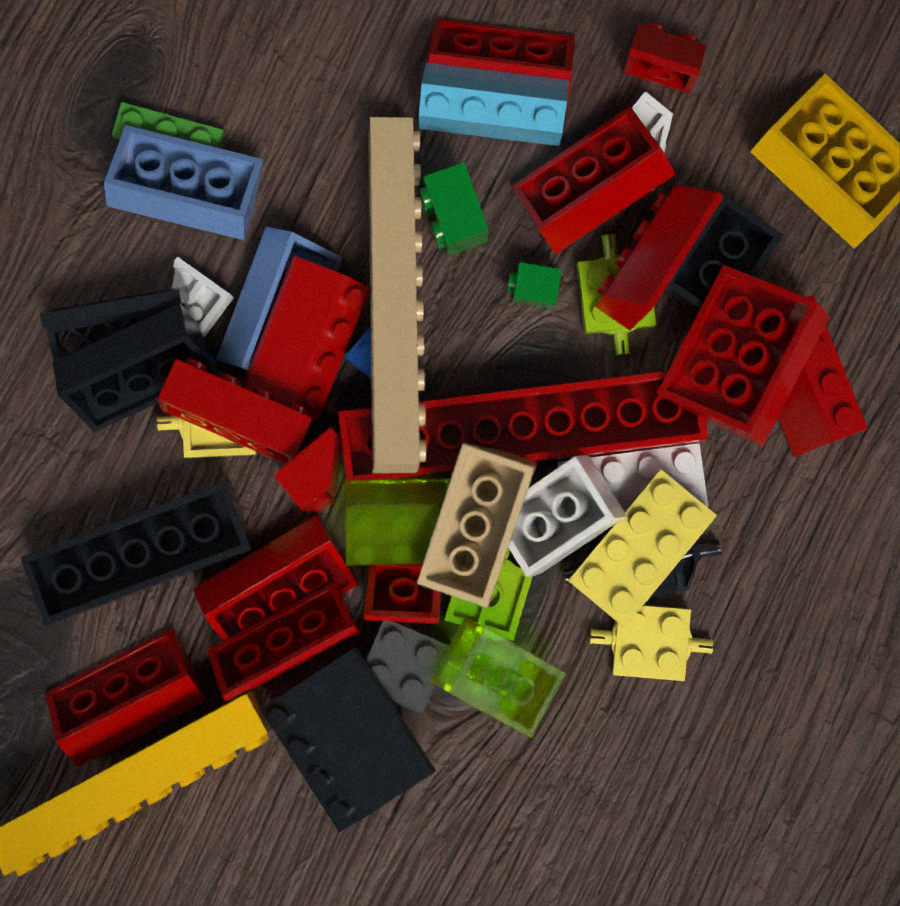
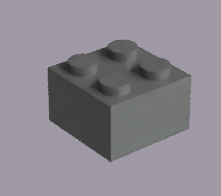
M383 621L366 659V663L391 701L423 714L451 649V645L399 622Z

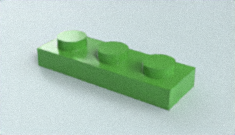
M121 102L111 136L114 139L120 140L125 125L221 148L225 132L219 128Z

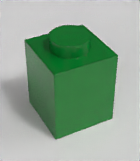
M519 262L518 272L510 271L507 292L514 293L513 303L555 309L562 269Z

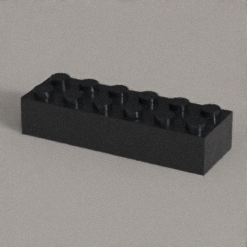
M224 481L20 557L44 626L57 624L253 551L255 548L230 482Z

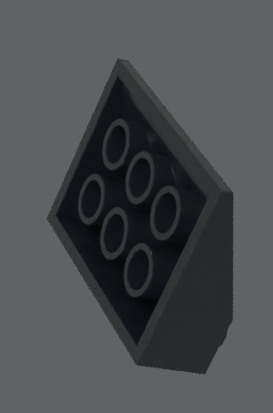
M357 647L260 709L338 832L367 817L436 772Z

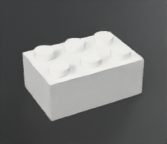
M589 455L575 456L528 488L509 545L511 553L526 577L543 573L627 517Z

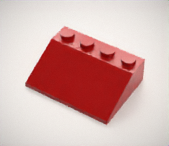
M723 265L657 394L709 422L763 447L830 317L817 301Z

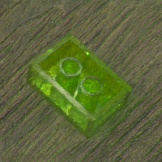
M451 479L345 481L346 566L424 564Z
M464 617L429 682L532 738L566 673L488 628Z

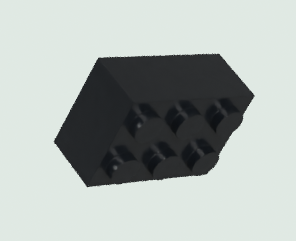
M723 195V199L663 292L695 315H698L723 265L756 277L784 235L725 195Z

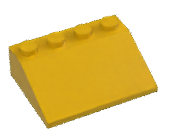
M826 74L768 130L750 151L853 248H856L900 202V143Z

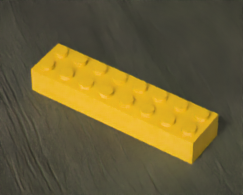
M255 690L246 693L1 826L0 869L5 876L16 871L17 875L20 876L32 870L46 860L44 854L48 853L52 859L77 844V836L81 835L83 841L91 838L110 826L108 820L112 817L118 823L141 809L140 802L146 800L151 805L168 796L169 793L174 791L173 784L179 782L182 788L206 774L204 767L211 764L213 769L216 770L234 760L238 756L236 750L244 746L246 752H249L264 744L270 739L267 733L272 730V727L260 710L263 708V705Z

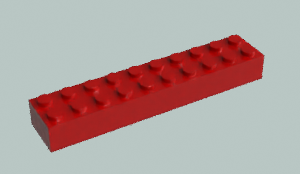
M668 371L418 402V404H425V426H419V439L426 440V461L420 462L417 473H373L372 408L338 412L346 481L349 486L453 473L463 443L502 450L537 463L570 459L583 455L594 456L699 443L708 440L706 419L657 394Z

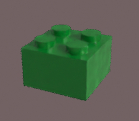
M465 162L423 176L424 188L419 189L421 203L426 216L433 214L435 222L431 223L433 228L431 230L438 250L445 248L447 256H451L488 243L489 229Z

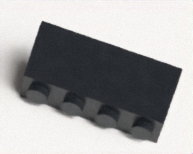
M181 303L52 362L57 395L93 432L159 403L158 397L176 359L184 363L187 358L198 361L207 367L205 372L214 376L220 375V371L198 324Z

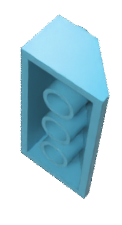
M426 63L421 86L419 129L559 146L563 132L569 80Z

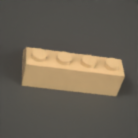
M463 443L417 584L488 607L537 462L502 450Z

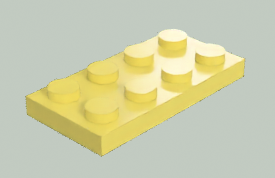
M662 469L656 473L625 511L627 517L613 525L568 580V582L624 628L717 516Z

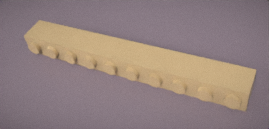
M370 117L368 130L373 473H417L420 462L426 461V440L419 439V426H425V404H418V391H424L425 386L424 369H418V356H423L424 334H417V321H423V299L416 298V287H422L423 281L422 265H416V253H421L422 231H415V219H421V197H415L414 185L420 186L421 179L420 164H414V152L419 153L420 131H413V118Z

